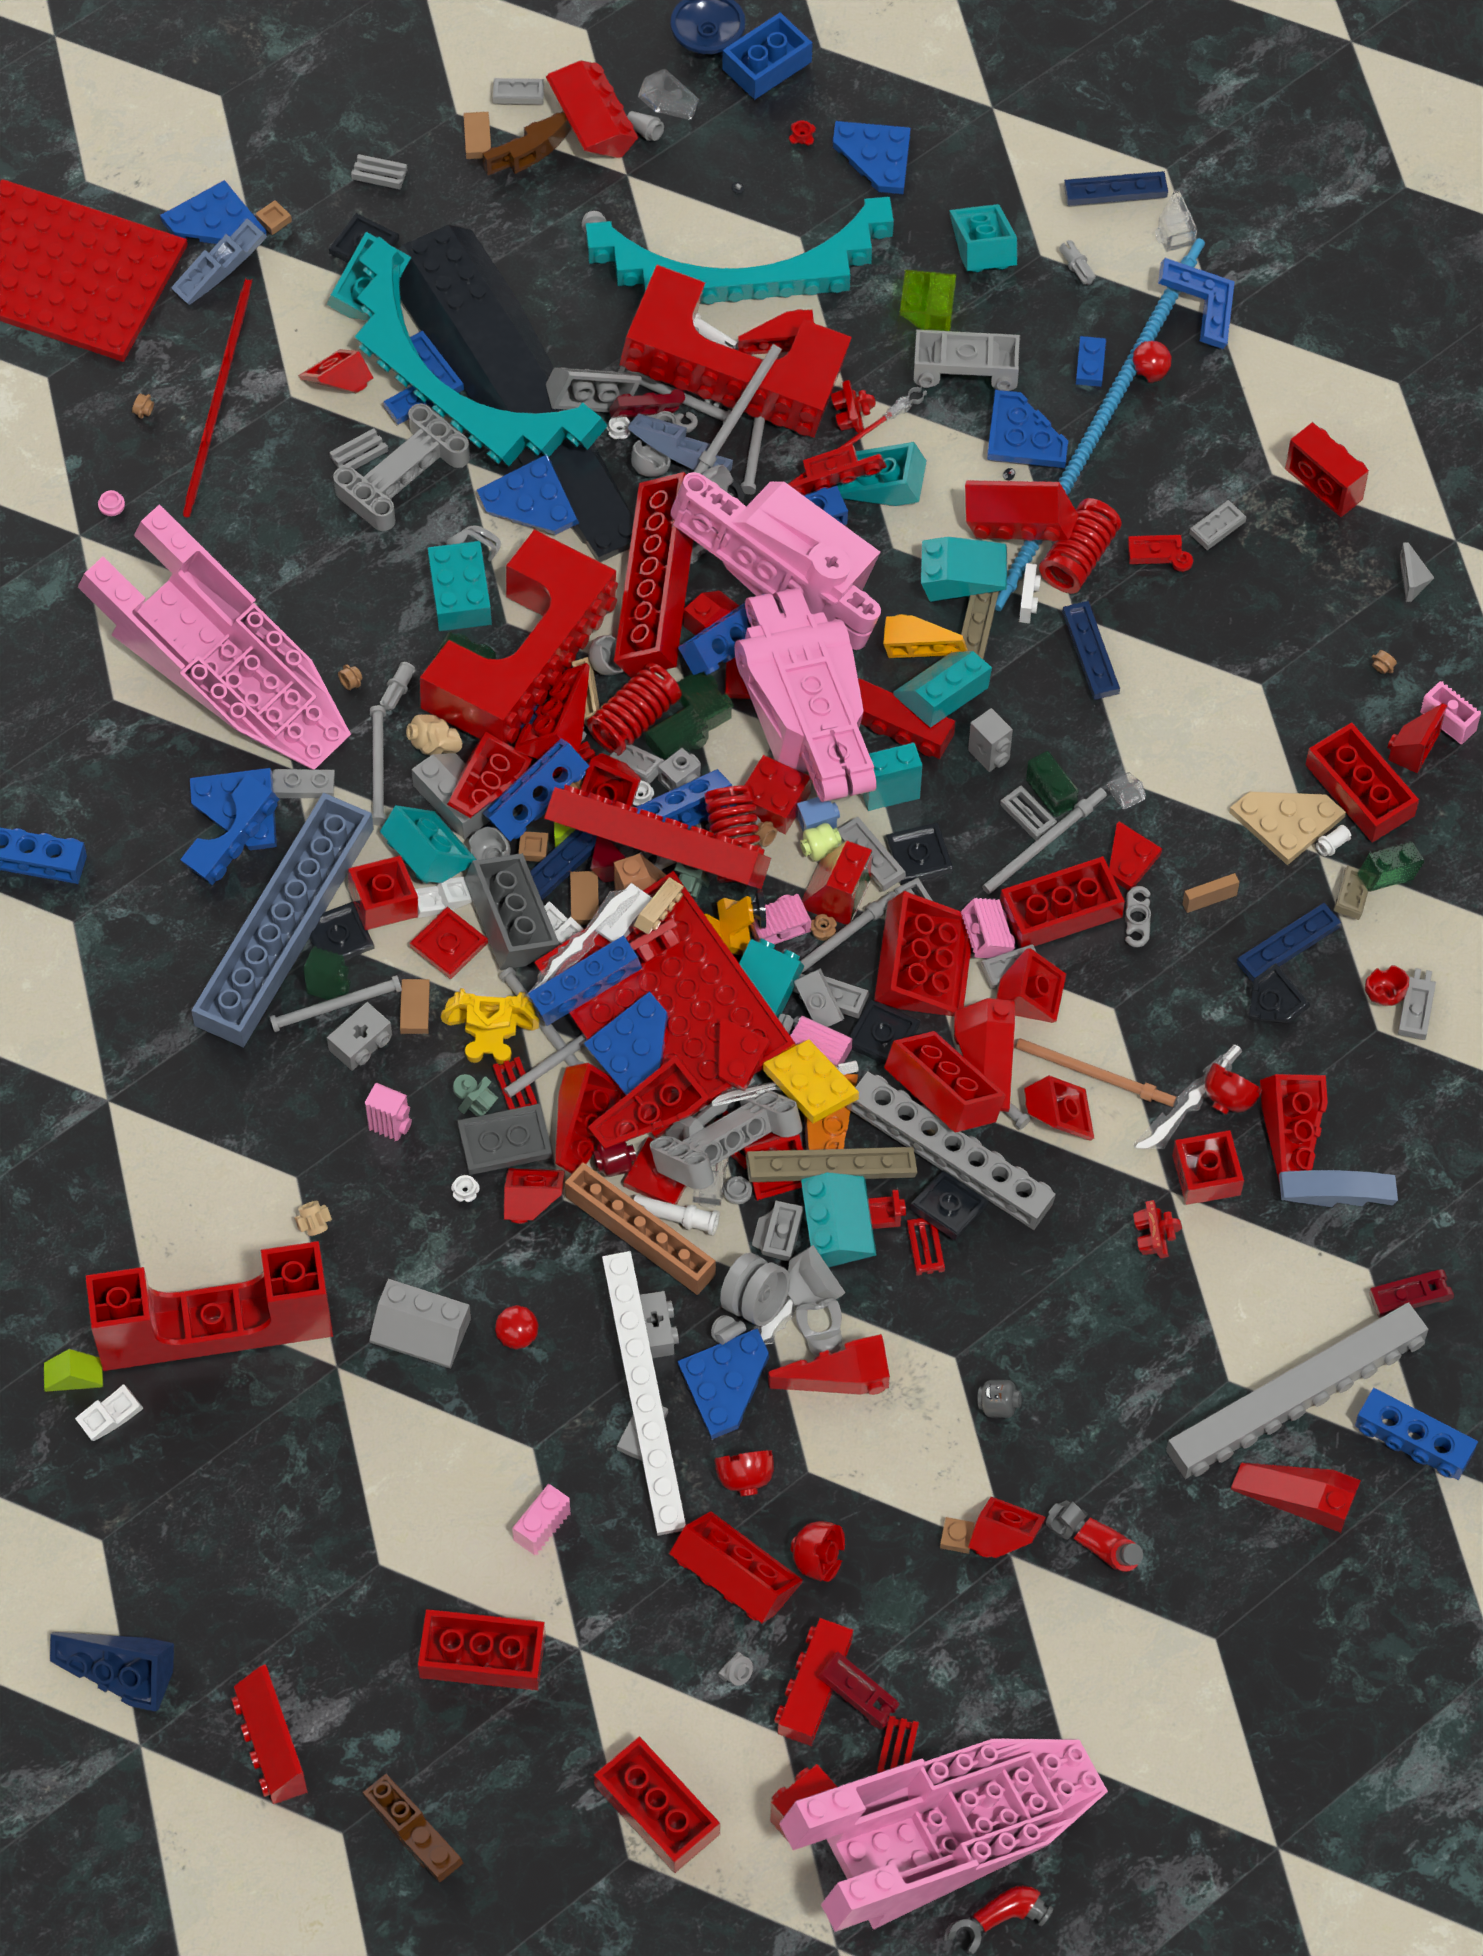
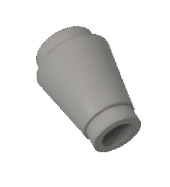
M634 111L627 115L633 124V129L646 140L656 141L661 137L664 124L660 121V118Z

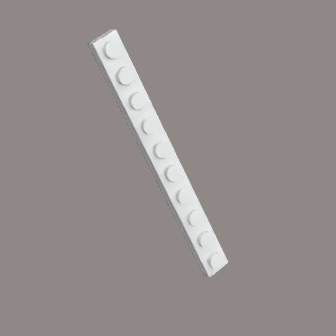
M631 1251L602 1256L657 1535L679 1532L683 1530L686 1524Z

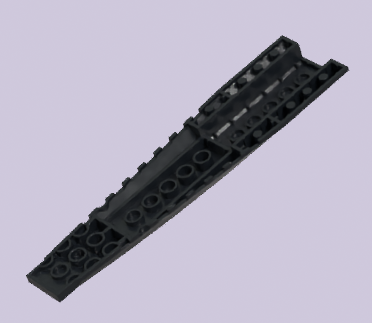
M446 225L407 242L399 248L401 252L411 257L399 280L401 304L419 332L423 331L462 381L469 399L495 409L516 413L538 414L567 410L552 409L546 383L554 367L520 302L472 230ZM565 438L549 459L579 521V524L571 527V529L580 541L587 545L595 559L603 562L630 549L634 519L595 444L593 443L587 450L581 444L576 447ZM526 446L518 458L525 466L545 455L540 453L537 456Z

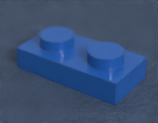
M1080 336L1076 376L1077 385L1102 387L1105 338Z

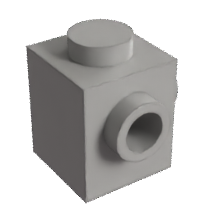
M681 748L658 766V781L671 791L699 778L701 764L695 755L689 754Z

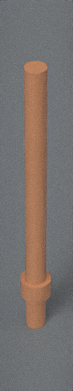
M1019 1038L1016 1049L1140 1095L1141 1099L1151 1102L1154 1100L1173 1107L1175 1104L1176 1096L1157 1090V1086L1152 1084L1138 1083Z

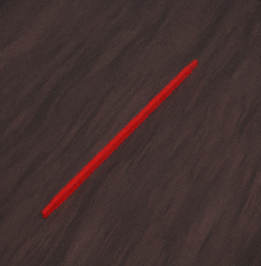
M245 278L186 496V504L183 511L184 517H190L196 500L249 300L252 279L246 280Z

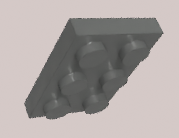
M540 1104L457 1121L469 1175L552 1158V1150Z

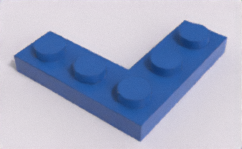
M1164 258L1160 263L1158 284L1204 299L1200 342L1224 349L1228 344L1235 281Z
M421 331L411 336L410 338L415 349L428 369L441 382L457 393L463 391L464 385L426 334ZM412 386L383 401L384 408L397 425L409 419V409L415 404H425L430 408L434 404L429 400L425 403L413 393L415 389Z

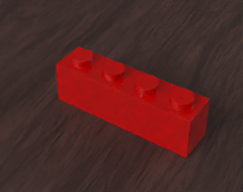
M858 678L864 710L861 725L872 729L873 732L879 735L891 737L901 745L915 743L916 748L926 756H933L938 759L942 757L954 736L955 720L945 717L930 728L898 700L892 692Z
M822 1618L819 1619L817 1627L811 1626L806 1639L809 1647L806 1653H800L795 1669L799 1670L796 1680L790 1679L785 1692V1696L789 1698L785 1707L780 1705L774 1722L778 1723L779 1735L812 1746L833 1689L818 1678V1675L834 1653L839 1652L846 1658L853 1641V1629Z

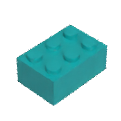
M475 541L428 547L429 567L439 631L492 625L481 542Z

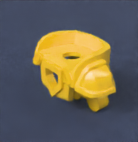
M460 988L459 992H455L454 996L448 999L445 1010L441 1013V1020L447 1025L466 1022L465 1032L475 1037V1042H470L466 1045L465 1054L467 1059L473 1063L481 1061L484 1053L493 1054L495 1061L501 1065L503 1061H510L511 1048L507 1044H503L504 1039L516 1035L517 1025L531 1031L539 1028V1018L537 1017L535 1006L529 1001V997H526L525 992H519L518 996L502 998L476 996L475 994L466 993L465 988Z

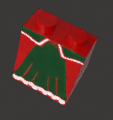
M846 840L820 860L802 898L806 911L817 915L826 914L827 917H833L836 922L845 925L852 922L870 884L872 849Z

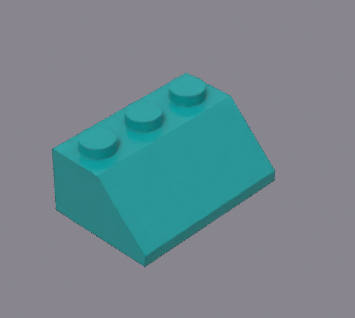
M368 232L364 234L326 304L349 318L367 321L370 317L360 309L363 305L357 297L372 281L362 271L365 266L359 261L361 256L377 239V237ZM394 248L404 259V262L400 265L401 277L411 257Z
M974 651L951 652L895 690L893 695L931 728L989 687L992 667Z
M395 805L380 830L381 834L387 839V844L401 855L403 862L409 865L415 872L416 878L424 883H443L469 868L472 861L477 860L435 811Z
M828 1172L801 1179L810 1245L816 1248L826 1265L832 1267L876 1256L864 1176Z

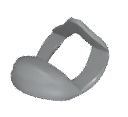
M475 525L465 528L446 540L447 545L467 543L472 536L491 547L488 561H491L496 556L501 547V541L496 535ZM478 533H480V534H482V535L488 537L489 539L493 540L494 542H496V545L494 546V544H493L491 541H489V540L483 538V537L480 536Z
M828 1298L822 1300L819 1304L805 1303L798 1306L796 1309L797 1325L804 1335L811 1353L820 1356L819 1353L829 1350L830 1353L834 1354L841 1349L842 1335L840 1326L842 1315L838 1301L835 1298ZM828 1306L832 1316L831 1328L824 1332L811 1330L807 1322V1310H818Z

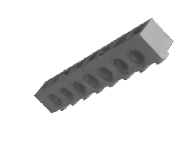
M867 1071L855 1087L859 1091V1099L847 1105L849 1110L904 1146L914 1147L915 1153L941 1170L946 1171L1034 1230L1053 1205L1056 1193L1052 1191L1050 1186L1044 1182H1037L1023 1168L1014 1167L1006 1162L1000 1153L996 1151L991 1152L983 1147L977 1138L967 1136L962 1132L955 1133L939 1117L932 1113L925 1105L920 1106L914 1102L906 1092L902 1090L897 1091L888 1085V1082L879 1075L874 1076ZM885 1100L888 1104L883 1106L877 1104L876 1101ZM908 1115L911 1117V1120L904 1121L899 1116ZM932 1129L936 1134L927 1136L922 1131ZM953 1145L957 1147L958 1150L949 1151L946 1148V1146ZM975 1160L980 1162L982 1166L975 1167L969 1162ZM1001 1176L1006 1181L997 1182L993 1179V1177ZM1024 1191L1029 1197H1020L1016 1192Z

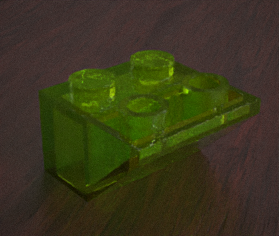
M905 270L900 315L921 330L950 331L956 274Z

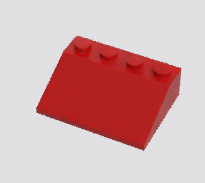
M907 891L901 892L888 901L874 1001L901 1010L954 1016L955 1011L964 1008L972 943H970V938H968V929H966V924H964V919H962L961 911Z

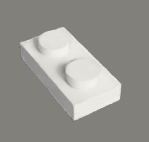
M1026 563L1019 622L1030 623L1031 613L1036 614L1038 598L1033 597L1034 591H1039L1041 575H1036L1037 564Z

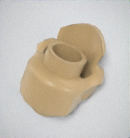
M416 715L412 719L411 724L407 726V738L411 740L412 745L416 749L421 750L422 754L456 753L462 748V740L458 731L449 728L446 721L439 719L436 715Z

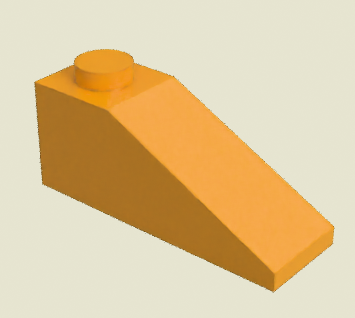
M900 614L886 617L883 644L889 658L947 656L951 652L968 651L964 638L960 634L912 615Z

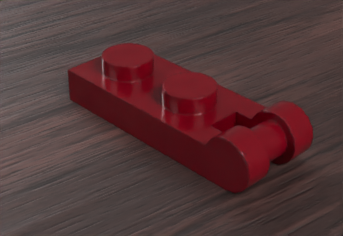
M674 389L670 394L659 395L652 392L640 396L622 394L610 406L611 418L636 417L638 414L648 416L662 411L674 414L684 402L685 394L680 389Z
M1443 1269L1370 1288L1369 1291L1378 1318L1384 1317L1408 1302L1414 1309L1436 1302H1447L1454 1298L1452 1288L1447 1286V1275ZM1429 1285H1435L1437 1290L1431 1291Z
M839 1652L832 1655L818 1675V1678L866 1716L869 1722L878 1729H884L888 1723L887 1718L890 1713H895L899 1707V1702ZM876 1700L881 1705L879 1710L873 1706Z

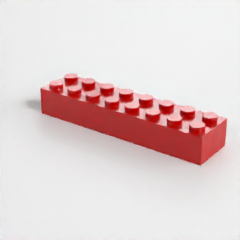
M685 472L639 483L614 662L630 677H635L640 670H644L645 665L648 663L658 664L665 670L675 668L677 665L693 539L673 525L675 520L671 516V509L685 475H687Z
M565 785L564 789L554 787L545 815L547 820L762 889L771 861L770 857L764 855V849L745 842L739 847V841L717 834L716 839H714V833L695 826H691V829L687 830L689 825L667 817L665 822H662V816L641 809L640 813L637 814V808L615 801L614 806H612L613 800L590 793L589 797H587L588 792Z

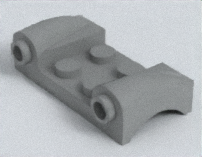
M916 330L914 382L919 386L929 388L939 383L940 373L992 376L991 384L996 390H1014L1018 383L1020 335Z

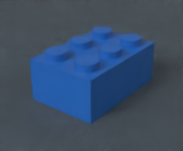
M778 13L723 50V70L754 100L812 62V42L781 13Z

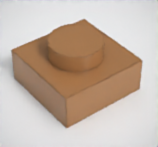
M275 200L255 214L256 219L271 235L292 222L291 215Z
M524 832L520 836L519 854L523 853L526 861L541 862L547 856L548 833Z
M946 1517L940 1548L969 1554L970 1548L968 1546L975 1522Z

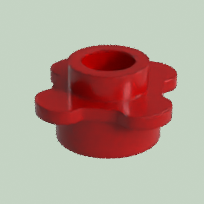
M803 120L791 125L792 135L789 136V141L792 144L811 145L814 143V138L812 137L816 130L814 125Z

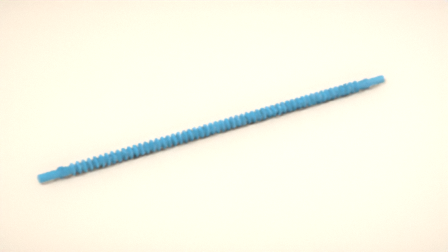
M1200 238L1195 240L1188 255L1184 256L1181 260L1182 264L1191 267L1196 266V259L1205 245L1204 240ZM1169 287L1164 290V294L1161 296V300L1158 301V305L1155 306V310L1152 312V316L1149 317L1146 327L1140 333V338L1134 344V349L1127 356L1128 360L1124 362L1121 371L1118 372V376L1115 378V382L1112 383V387L1109 389V393L1106 394L1103 404L1100 405V409L1096 413L1097 415L1093 417L1094 421L1090 423L1087 432L1084 433V438L1078 444V449L1072 455V460L1068 462L1069 466L1065 467L1062 477L1059 478V482L1066 494H1069L1071 488L1074 487L1077 477L1080 476V471L1083 470L1086 460L1089 459V455L1093 452L1092 449L1096 447L1095 443L1099 442L1102 432L1105 431L1108 421L1111 420V415L1114 414V410L1118 406L1117 404L1121 402L1124 396L1123 393L1127 391L1130 382L1136 375L1135 365L1132 361L1133 352L1142 342L1154 341L1181 291ZM1042 540L1024 541L1021 551L1017 554L1018 557L1014 559L1015 563H1012L1011 569L1008 570L1007 590H1002L998 594L996 611L1002 610L1011 592L1016 590L1018 580H1021L1023 578L1022 574H1025L1026 563L1032 562V557L1036 555L1035 551L1039 550Z

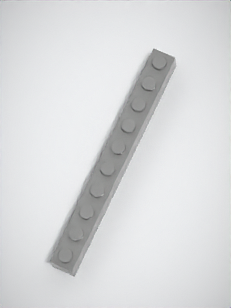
M1408 1302L1169 1439L1166 1452L1185 1479L1192 1475L1195 1477L1200 1476L1214 1462L1219 1461L1221 1463L1229 1459L1234 1454L1233 1451L1240 1447L1245 1449L1252 1446L1259 1436L1265 1433L1270 1435L1280 1429L1282 1423L1289 1419L1292 1421L1297 1420L1305 1414L1306 1409L1313 1405L1316 1407L1323 1405L1329 1400L1330 1395L1337 1391L1340 1393L1347 1391L1354 1385L1356 1380L1360 1378L1367 1379L1377 1372V1368L1384 1364L1388 1366L1394 1364L1401 1358V1354L1408 1350L1411 1352L1418 1350L1425 1344L1429 1329Z

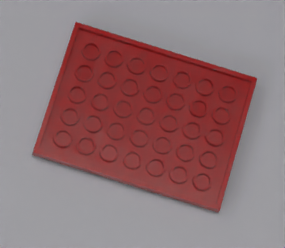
M1 179L0 321L124 362L188 246L187 239Z
M672 871L643 890V892L653 898L669 877L681 885L683 883L675 872ZM684 886L681 891L683 894L681 900L678 903L675 902L673 910L671 912L667 911L668 915L660 923L662 925L673 918L677 924L675 929L680 943L667 950L660 937L653 940L651 944L658 954L656 957L644 962L638 956L642 969L569 1012V1014L588 1040L650 991L668 1014L661 1066L676 1055L685 1063L711 1098L692 1114L694 1115L701 1108L712 1103L715 1098L734 1087L721 1081L719 1078L721 1018L770 1039L771 1044L755 1074L763 1069L764 1062L795 1047L796 1044ZM591 925L535 961V965L543 977L548 974L552 960L561 956L571 945L573 939L586 933ZM595 930L584 941L583 950L570 957L552 978L611 942ZM633 930L626 939L631 943L646 933L643 931L636 935ZM673 1123L652 1131L651 1133L656 1139L664 1135Z

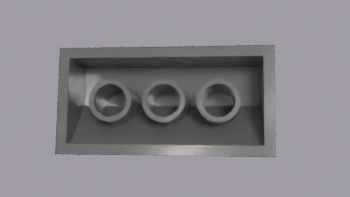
M523 853L472 861L464 880L500 970L509 967L527 966L559 946L558 939Z

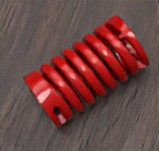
M1087 498L1080 502L1076 509L1079 517L1069 541L1057 540L1053 543L1046 557L1039 565V571L1044 580L1059 591L1073 594L1081 589L1083 583L1086 582L1087 577L1091 574V570L1095 568L1096 563L1101 559V555L1105 553L1116 532L1121 528L1122 522L1117 512L1108 504L1097 499Z
M648 663L645 665L644 670H640L636 677L631 678L629 683H626L621 690L615 693V696H612L607 703L601 706V709L597 710L587 720V727L600 746L611 754L615 752L620 756L626 750V745H632L634 739H638L643 732L648 730L649 726L655 723L656 719H659L663 713L669 710V706L674 705L681 699V690L674 678L664 668L655 663ZM656 672L657 674H659L660 676H662V677L664 678V680H662L659 676H657V675L654 674V673Z
M730 786L704 793L705 803L707 804L706 811L710 814L708 816V822L711 824L709 831L714 833V839H716L717 834L729 838L741 836L732 838L739 841L738 846H742L743 842L748 844L760 842L761 838L759 835H748L759 831L758 825L751 824L758 820L757 815L748 814L754 812L756 806L754 804H742L730 807L731 804L753 802L755 799L753 786ZM743 825V826H738V827H733V828H727V827H730V826ZM716 875L717 882H720V883L736 882V881H733V880H730V879H727V878H724V877H721V876Z

